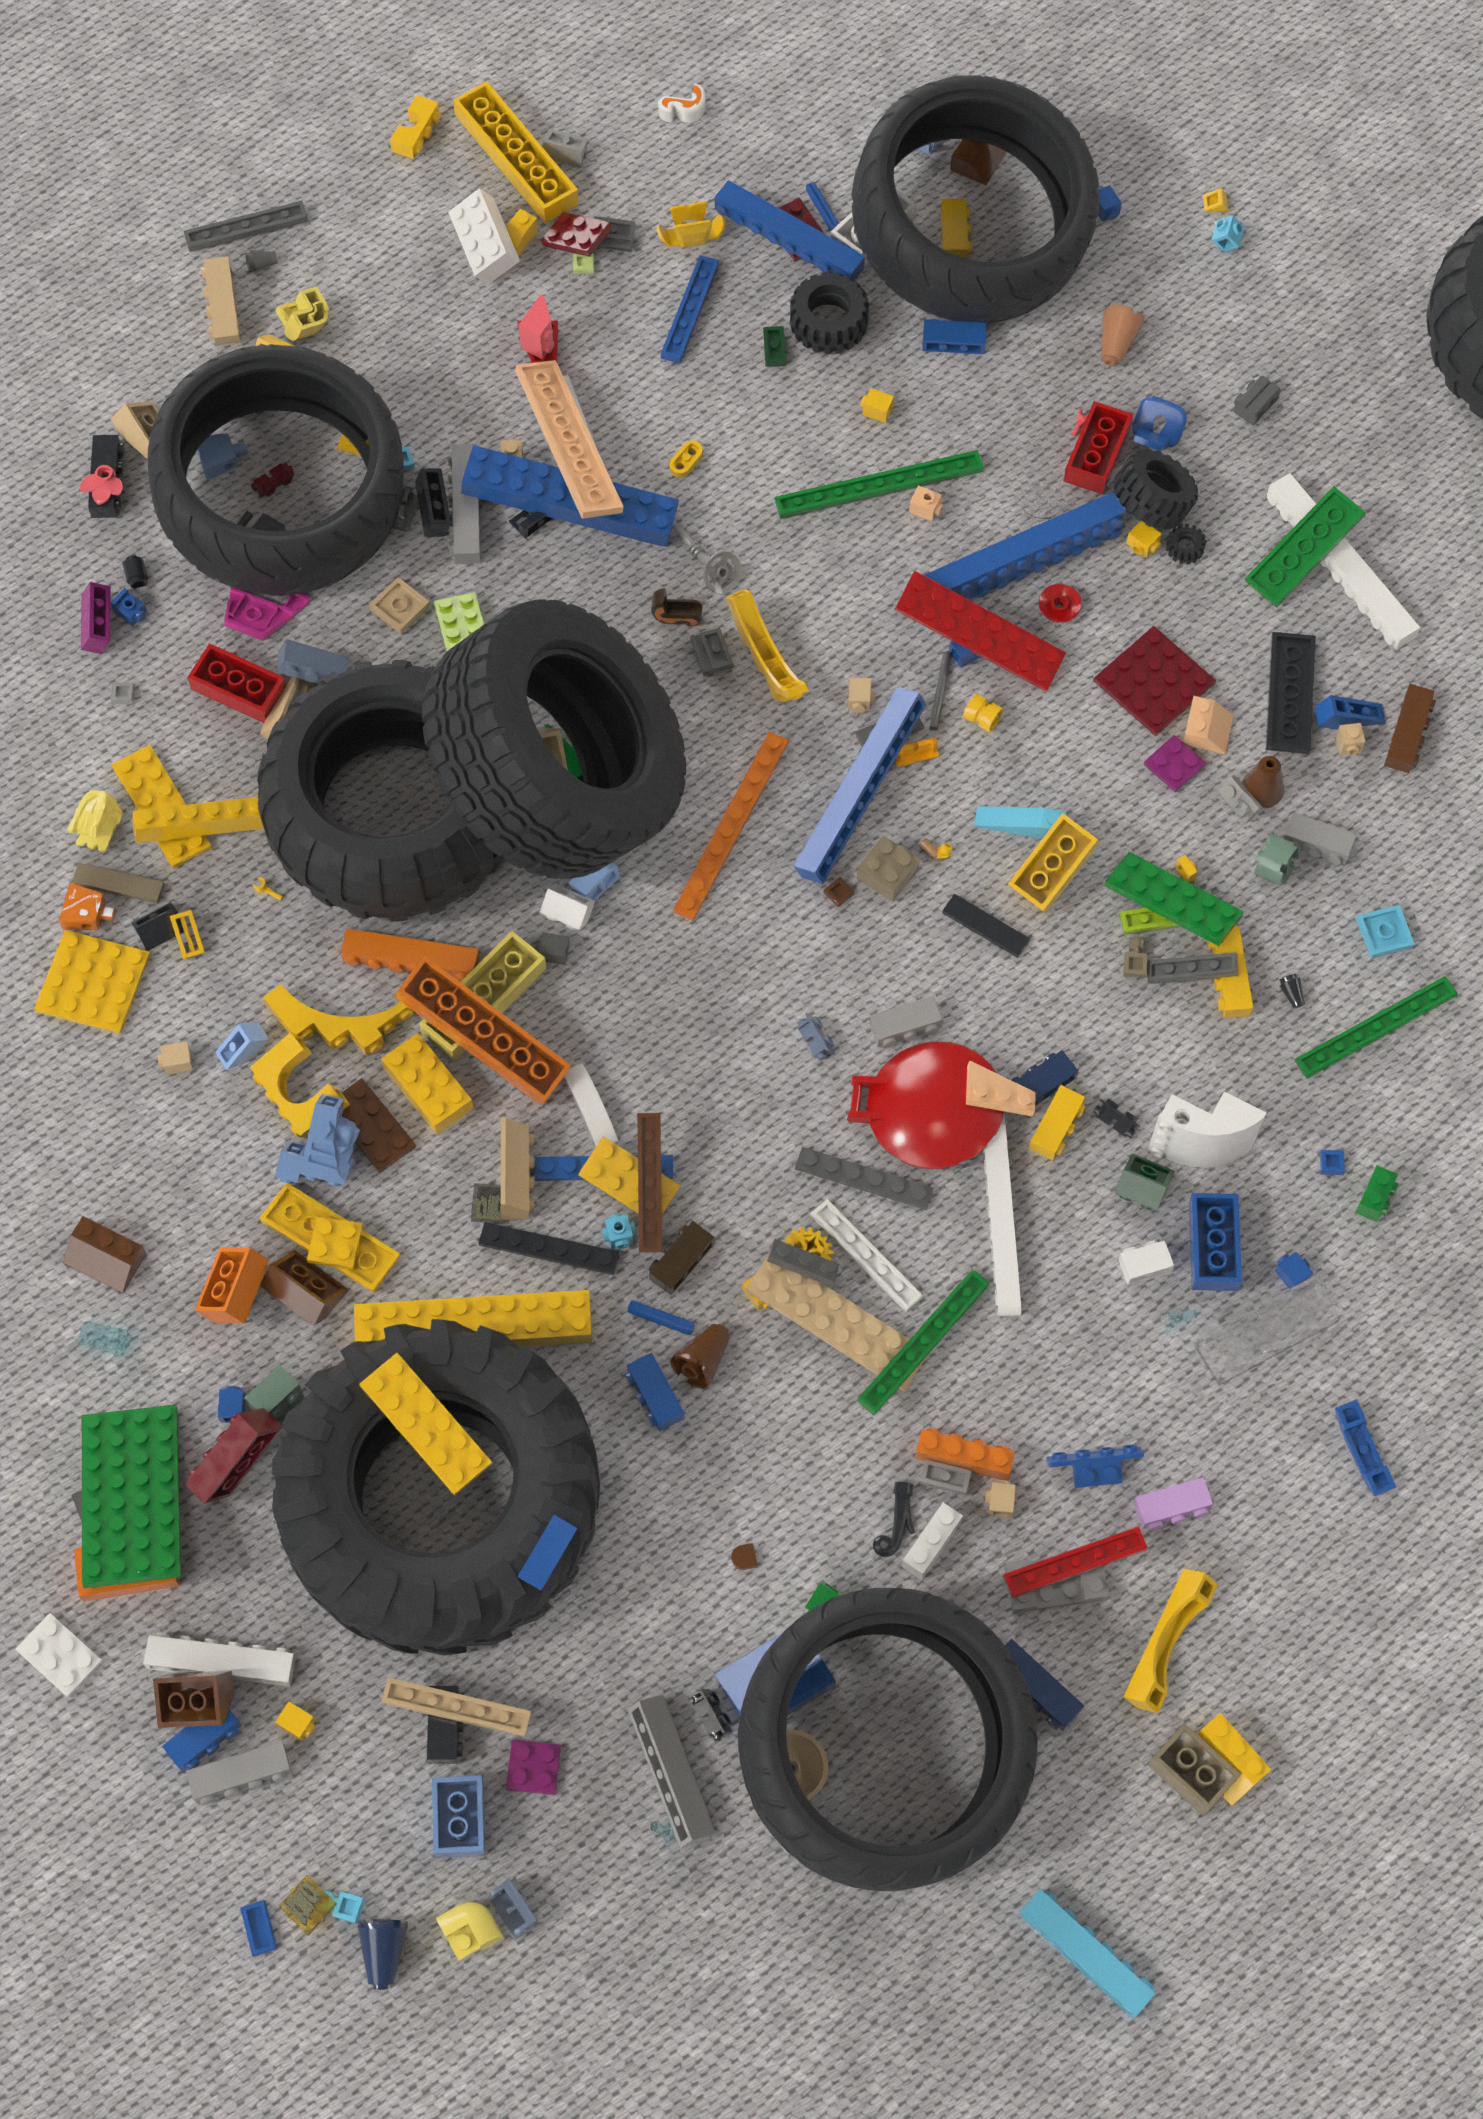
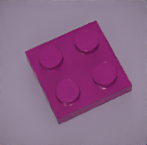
M1175 735L1144 761V766L1175 793L1206 765V762Z
M512 1740L506 1790L555 1795L561 1745Z

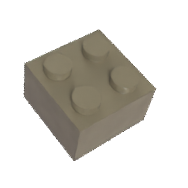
M883 835L857 867V879L893 902L918 871L920 859Z

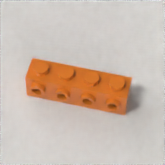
M933 1428L921 1430L915 1459L922 1461L928 1459L972 1470L971 1473L1008 1481L1015 1454L1014 1451H1010L1009 1447L1002 1445L993 1447L987 1445L985 1441L977 1439L973 1441L964 1440V1437L961 1435L950 1434L948 1436L940 1434L939 1430Z

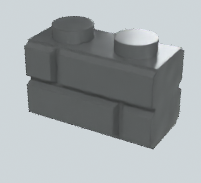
M1263 375L1256 381L1253 379L1248 384L1247 391L1244 394L1240 393L1234 400V413L1253 426L1279 399L1281 391L1279 386L1273 382L1271 383Z

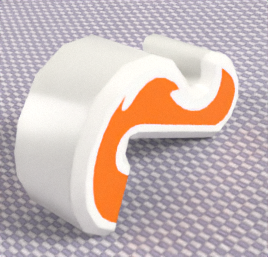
M694 83L692 99L663 96L658 102L659 117L666 122H673L674 116L683 122H695L704 114L706 94L701 85Z

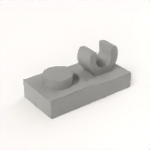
M1235 775L1230 776L1218 790V793L1245 823L1251 821L1262 809L1261 804Z

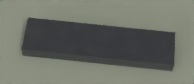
M956 894L952 896L942 910V914L1017 958L1030 941L1029 937Z

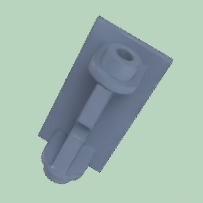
M805 1013L807 1020H799L797 1028L806 1042L811 1038L814 1039L807 1044L814 1057L821 1061L827 1057V1052L835 1054L832 1049L834 1043L827 1034L824 1035L822 1032L823 1024L819 1018Z

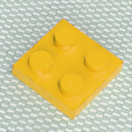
M317 1216L307 1262L354 1270L363 1224Z

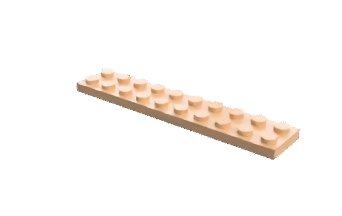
M556 360L516 365L515 372L581 518L622 513V502Z

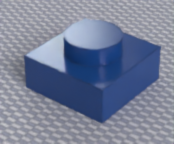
M1321 1150L1319 1153L1320 1175H1344V1151Z

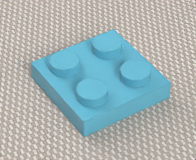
M1400 905L1357 915L1356 921L1370 958L1414 947V941Z

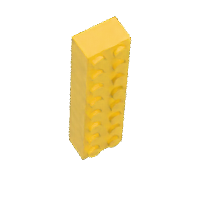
M487 81L453 100L455 116L545 224L560 216L562 212H567L579 205L578 189Z

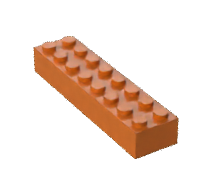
M425 955L393 995L539 1105L546 1102L571 1067L569 1063Z

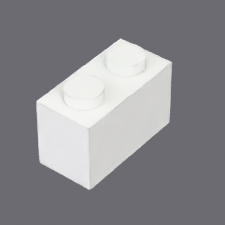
M555 883L547 889L540 913L545 914L549 920L560 921L566 924V927L569 929L580 930L587 925L595 901Z
M1154 1240L1146 1243L1141 1248H1127L1122 1251L1119 1257V1263L1127 1285L1172 1273L1174 1268L1165 1241L1158 1242Z

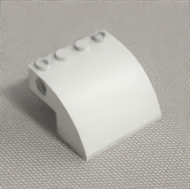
M1226 1092L1223 1093L1212 1114L1171 1095L1163 1112L1158 1116L1148 1150L1157 1158L1164 1157L1175 1163L1190 1167L1206 1168L1231 1163L1252 1149L1266 1112ZM1177 1119H1185L1187 1124H1180Z

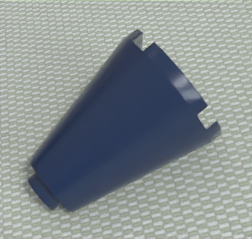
M373 1919V1923H366V1920H359L357 1927L368 1984L373 1985L375 1990H386L388 1985L394 1983L408 1928V1921Z

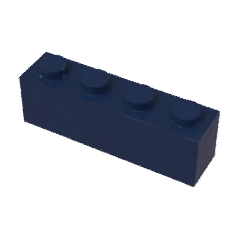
M1011 1638L1005 1646L1026 1680L1035 1712L1039 1713L1041 1711L1048 1717L1046 1721L1051 1727L1056 1730L1060 1728L1064 1731L1080 1714L1084 1705Z

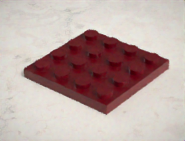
M1155 626L1151 627L1093 679L1099 687L1154 736H1157L1189 708L1194 696L1201 697L1216 684V680Z

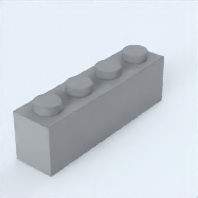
M279 1741L187 1770L186 1773L193 1800L196 1803L201 1802V1805H207L215 1802V1797L225 1795L226 1798L238 1795L241 1789L249 1787V1790L258 1789L264 1786L263 1782L272 1779L273 1782L283 1781L288 1778L287 1775L291 1774L292 1770L283 1741Z

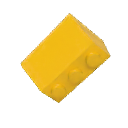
M1221 1713L1197 1733L1200 1738L1241 1774L1223 1795V1798L1231 1807L1272 1770Z

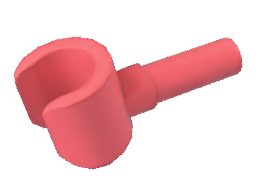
M1080 408L1078 411L1077 423L1071 433L1074 437H1076L1088 416L1082 415L1083 408Z

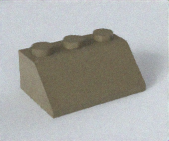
M1185 1723L1148 1764L1154 1772L1203 1817L1241 1775Z

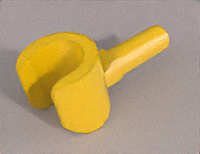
M257 878L262 884L259 887L253 884L257 893H266L279 901L282 900L283 896L269 888L264 878Z

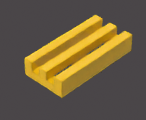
M192 910L170 916L183 959L205 953ZM185 916H189L199 950L195 951ZM180 918L182 927L188 942V946L190 949L189 953H186L184 944L178 929V925L176 922V919Z

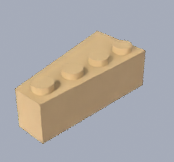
M229 257L203 259L204 267H201L202 279L206 280L207 283L203 290L205 299H209L206 313L207 318L212 321V326H208L210 339L214 338L216 345L241 342L238 316L236 314L237 305L235 295L233 294L235 292L233 270Z

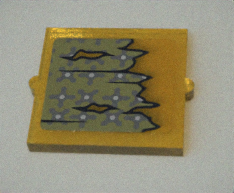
M306 1875L295 1888H291V1893L279 1907L309 1936L321 1922L325 1921V1917L337 1903L309 1875Z

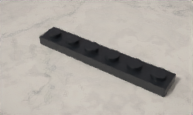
M484 1222L478 1243L482 1247L614 1275L619 1258V1251Z

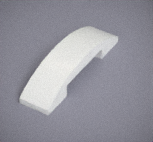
M583 1063L569 1068L564 1075V1079L574 1096L595 1146L598 1145L603 1136L613 1143L618 1142L606 1109Z

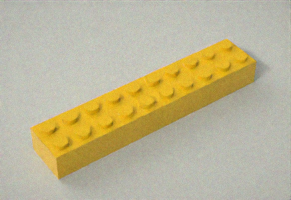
M589 1290L354 1304L355 1342L385 1339L384 1328L398 1324H408L430 1329L431 1320L439 1319L456 1321L476 1332L479 1326L482 1325L503 1333L519 1347L523 1345L529 1347L592 1343Z

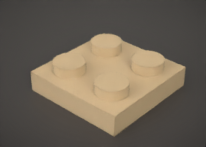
M397 577L369 604V610L402 634L430 606V602Z

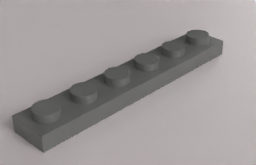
M298 201L184 231L189 252L308 222V217L303 201Z
M805 1147L801 1148L795 1170L926 1211L934 1189L931 1186Z

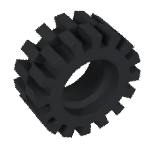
M1180 524L1178 528H1172L1166 543V551H1169L1168 556H1173V561L1175 562L1179 559V564H1183V561H1186V565L1190 564L1191 561L1193 563L1197 562V559H1200L1204 553L1206 545L1205 534H1201L1202 530L1200 528L1196 531L1195 525L1189 528V524H1185V527ZM1181 539H1189L1193 542L1194 547L1192 549H1183L1178 545V542Z

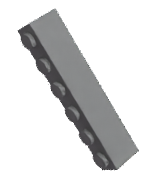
M477 444L451 445L452 453H448V466H452V471H448L449 484H452V489H449V502H453V507L449 508L450 520H453V526L449 527L450 539H454V544H450V557L455 558V564L481 563L479 498L461 494L462 479L473 445L477 446Z
M663 1695L639 1700L627 1710L680 1848L704 1842L716 1834L714 1824L709 1817L705 1800L700 1793L695 1774L692 1772L687 1759V1753L683 1749L678 1730L670 1715L669 1706L665 1702Z

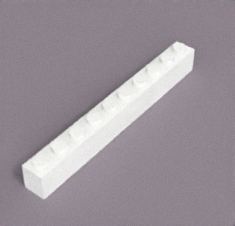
M1290 473L1269 485L1267 493L1269 503L1279 509L1283 520L1289 521L1293 528L1316 505ZM1343 538L1320 564L1331 571L1335 582L1342 584L1346 595L1357 602L1360 612L1367 614L1371 619L1372 626L1383 633L1388 645H1393L1397 650L1417 638L1420 626L1349 542Z

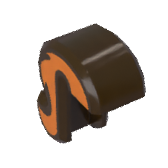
M665 588L654 592L651 614L657 621L664 624L685 622L687 626H696L701 622L703 605L700 601L694 599H667Z

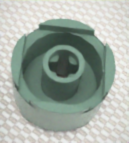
M1270 834L1266 840L1264 851L1260 850L1256 856L1255 862L1258 864L1254 874L1282 886V884L1284 885L1295 868L1293 864L1295 858L1298 859L1300 856L1301 846L1277 835Z

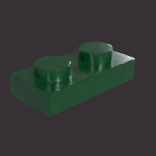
M784 326L763 327L765 367L786 366Z

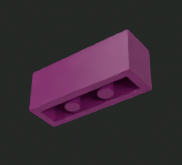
M89 582L81 594V650L102 654L110 643L111 586Z

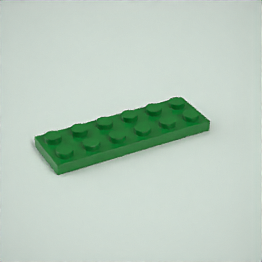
M1333 486L1247 575L1245 582L1277 608L1366 515L1365 511Z
M1131 852L1127 853L1105 880V887L1217 946L1221 945L1243 917L1242 910Z

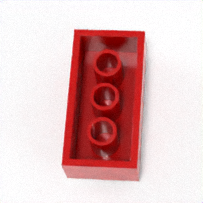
M1093 401L1066 465L1063 482L1103 495L1131 429L1133 414Z
M210 643L187 677L191 690L262 723H265L267 716L287 685L285 677Z

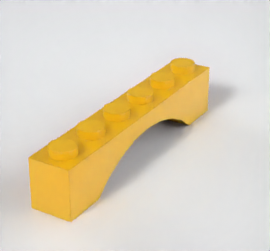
M1183 1569L1123 1696L1136 1708L1159 1713L1168 1694L1167 1668L1173 1647L1189 1622L1209 1606L1218 1584L1206 1573Z

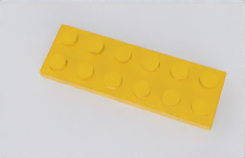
M151 745L111 764L137 810L186 805ZM206 836L156 841L172 869L212 849Z
M287 1183L259 1218L262 1223L308 1252L317 1216L348 1221ZM362 1230L354 1270L333 1268L370 1292L375 1293L401 1256L400 1253Z
M398 1353L394 1354L359 1384L454 1496L492 1465V1461Z

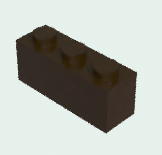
M694 1221L689 1226L684 1225L678 1233V1239L674 1243L670 1242L664 1249V1255L661 1259H656L649 1267V1279L670 1295L676 1291L715 1244V1237Z

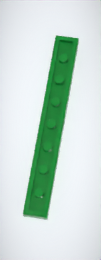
M1446 976L1295 1058L1294 1061L1306 1079L1451 1000L1458 993Z
M972 1269L856 1401L875 1416L990 1283Z

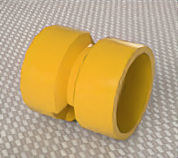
M976 693L965 708L963 718L973 724L978 722L980 728L990 733L999 722L1004 708L994 702L988 704L987 698Z

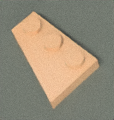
M972 1061L968 1063L967 1105L1033 1116L1035 1113L1034 1091Z

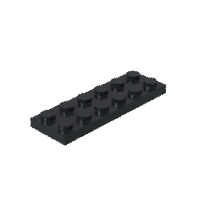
M1272 632L1265 750L1302 754L1310 753L1316 636Z

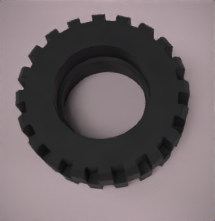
M823 272L819 276L817 274L810 276V280H803L800 286H797L794 290V295L791 296L790 328L792 333H795L797 341H803L802 345L807 349L812 347L814 352L825 351V354H831V351H836V354L842 353L844 348L849 350L854 347V343L858 344L867 331L869 301L865 290L860 288V284L855 280L852 282L850 277L846 275L843 277L840 276V273L835 272L834 274ZM822 305H835L842 308L847 315L836 321H824L815 317L811 312Z
M1142 449L1132 453L1114 478L1115 495L1119 498L1122 506L1126 508V512L1136 517L1135 519L1139 522L1142 521L1145 525L1149 527L1154 526L1156 529L1164 528L1166 530L1179 526L1198 500V487L1193 476L1189 475V471L1183 468L1179 461H1175L1171 456L1164 455L1157 450Z

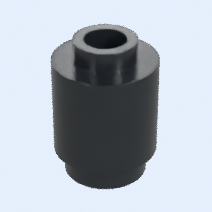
M136 555L127 557L122 563L127 583L133 589L146 586L148 575L143 558Z

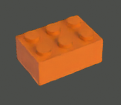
M220 1247L195 1311L214 1323L245 1324L262 1278L266 1273L269 1260L252 1248Z

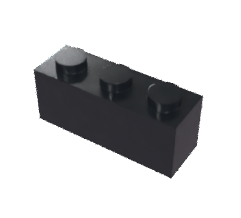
M421 468L415 480L424 537L446 536L451 520L442 469Z
M429 1686L464 1695V1693H460L459 1686ZM428 1714V1764H458V1757H463V1742H459V1732L464 1730L463 1722Z

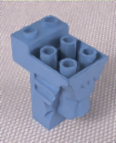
M322 1094L315 1103L306 1145L289 1140L280 1151L275 1174L276 1178H280V1181L283 1183L293 1184L294 1182L298 1183L301 1176L305 1175V1178L308 1180L318 1181V1179H322L332 1186L346 1184L352 1173L354 1158H351V1155L355 1149L354 1143L360 1130L354 1122L342 1117L345 1099Z

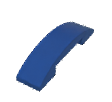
M1358 1400L1336 1407V1416L1345 1442L1373 1496L1396 1488L1387 1465L1384 1466L1366 1427L1365 1422L1367 1420Z

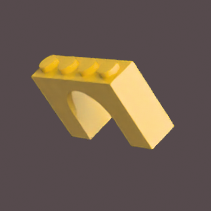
M290 1032L255 1062L250 1069L254 1073V1080L260 1086L263 1085L267 1090L265 1092L267 1098L278 1105L279 1114L292 1124L290 1127L292 1132L297 1137L301 1136L307 1139L315 1103L322 1094L345 1099L344 1109L350 1103L338 1087L329 1083L310 1100L300 1104L292 1102L287 1093L288 1077L293 1069L311 1055L312 1052L300 1036Z

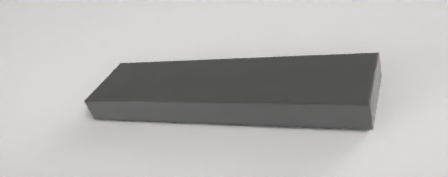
M1237 952L1147 961V979L1149 984L1238 976Z

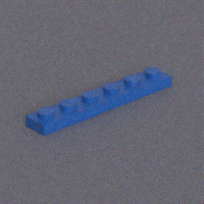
M699 255L661 351V359L681 363L719 267V260Z
M661 1155V1173L669 1179H673V1155ZM590 1156L535 1157V1181L585 1180L578 1176Z

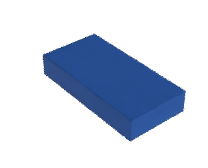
M265 1900L240 1907L252 1957L277 1950Z

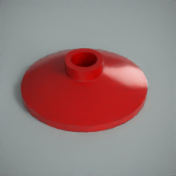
M1054 584L1042 591L1038 604L1041 613L1047 619L1061 623L1074 619L1081 610L1082 602L1079 593L1071 586ZM1060 604L1063 608H1058L1056 605Z

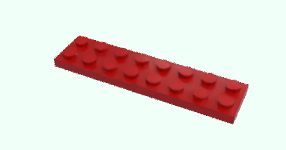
M915 570L894 608L895 611L1044 691L1049 689L1066 654L1063 650Z

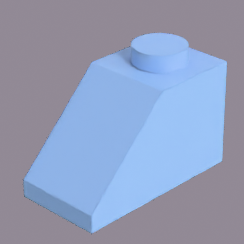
M259 1022L238 1024L215 1053L225 1069L228 1070L258 1053L269 1038Z

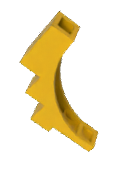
M743 589L727 596L726 600L744 646L749 647L758 672L764 674L773 699L786 702L803 697V693L809 691L807 685L794 675L777 650L761 618L752 592Z
M282 984L263 996L266 1007L286 1031L300 1036L303 1042L308 1041L313 1036V1032L316 1031L330 1049L333 1050L335 1047L340 1048L344 1046L350 1037L366 1056L370 1053L376 1054L379 1052L384 1044L382 1034L386 1035L392 1032L397 1023L401 1020L407 1021L414 1012L400 1001L386 1011L367 1016L344 1017L330 1015L301 1003Z

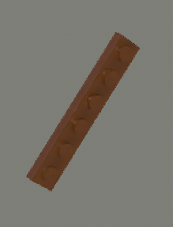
M637 1113L639 1253L662 1252L661 1113Z

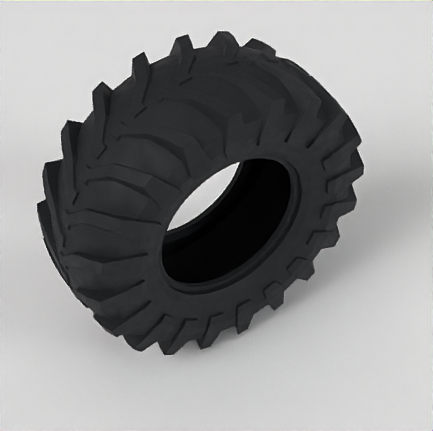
M439 1319L431 1320L430 1329L408 1324L384 1328L385 1339L357 1341L340 1350L345 1360L336 1366L317 1371L305 1384L311 1392L286 1415L282 1429L288 1432L272 1459L271 1472L275 1476L276 1487L273 1490L272 1509L281 1536L280 1541L290 1561V1565L310 1596L343 1627L370 1641L374 1640L393 1651L418 1654L419 1650L443 1656L466 1653V1646L495 1645L512 1637L511 1630L516 1627L539 1620L552 1607L548 1601L554 1599L561 1591L571 1585L579 1572L580 1567L577 1566V1563L581 1557H584L594 1537L596 1510L599 1508L600 1497L598 1459L591 1431L576 1397L569 1387L555 1374L549 1364L525 1345L520 1348L503 1333L482 1325L479 1326L476 1332L456 1321ZM396 1353L402 1357L460 1426L475 1430L489 1438L501 1449L513 1468L511 1493L502 1514L481 1537L455 1550L441 1553H420L400 1548L381 1537L364 1518L363 1490L368 1473L380 1453L402 1434L359 1384ZM553 1515H556L578 1529L542 1590H539L517 1576Z

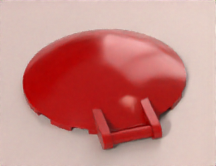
M941 1041L921 1043L899 1052L880 1069L876 1076H853L851 1079V1085L853 1086L851 1109L848 1112L847 1121L870 1124L880 1145L889 1154L894 1155L905 1164L923 1169H944L957 1166L960 1162L970 1157L974 1158L981 1153L993 1136L997 1134L1004 1111L966 1104L968 1063L972 1061L990 1071L995 1072V1070L986 1059L968 1047ZM862 1087L869 1088L867 1112H859Z

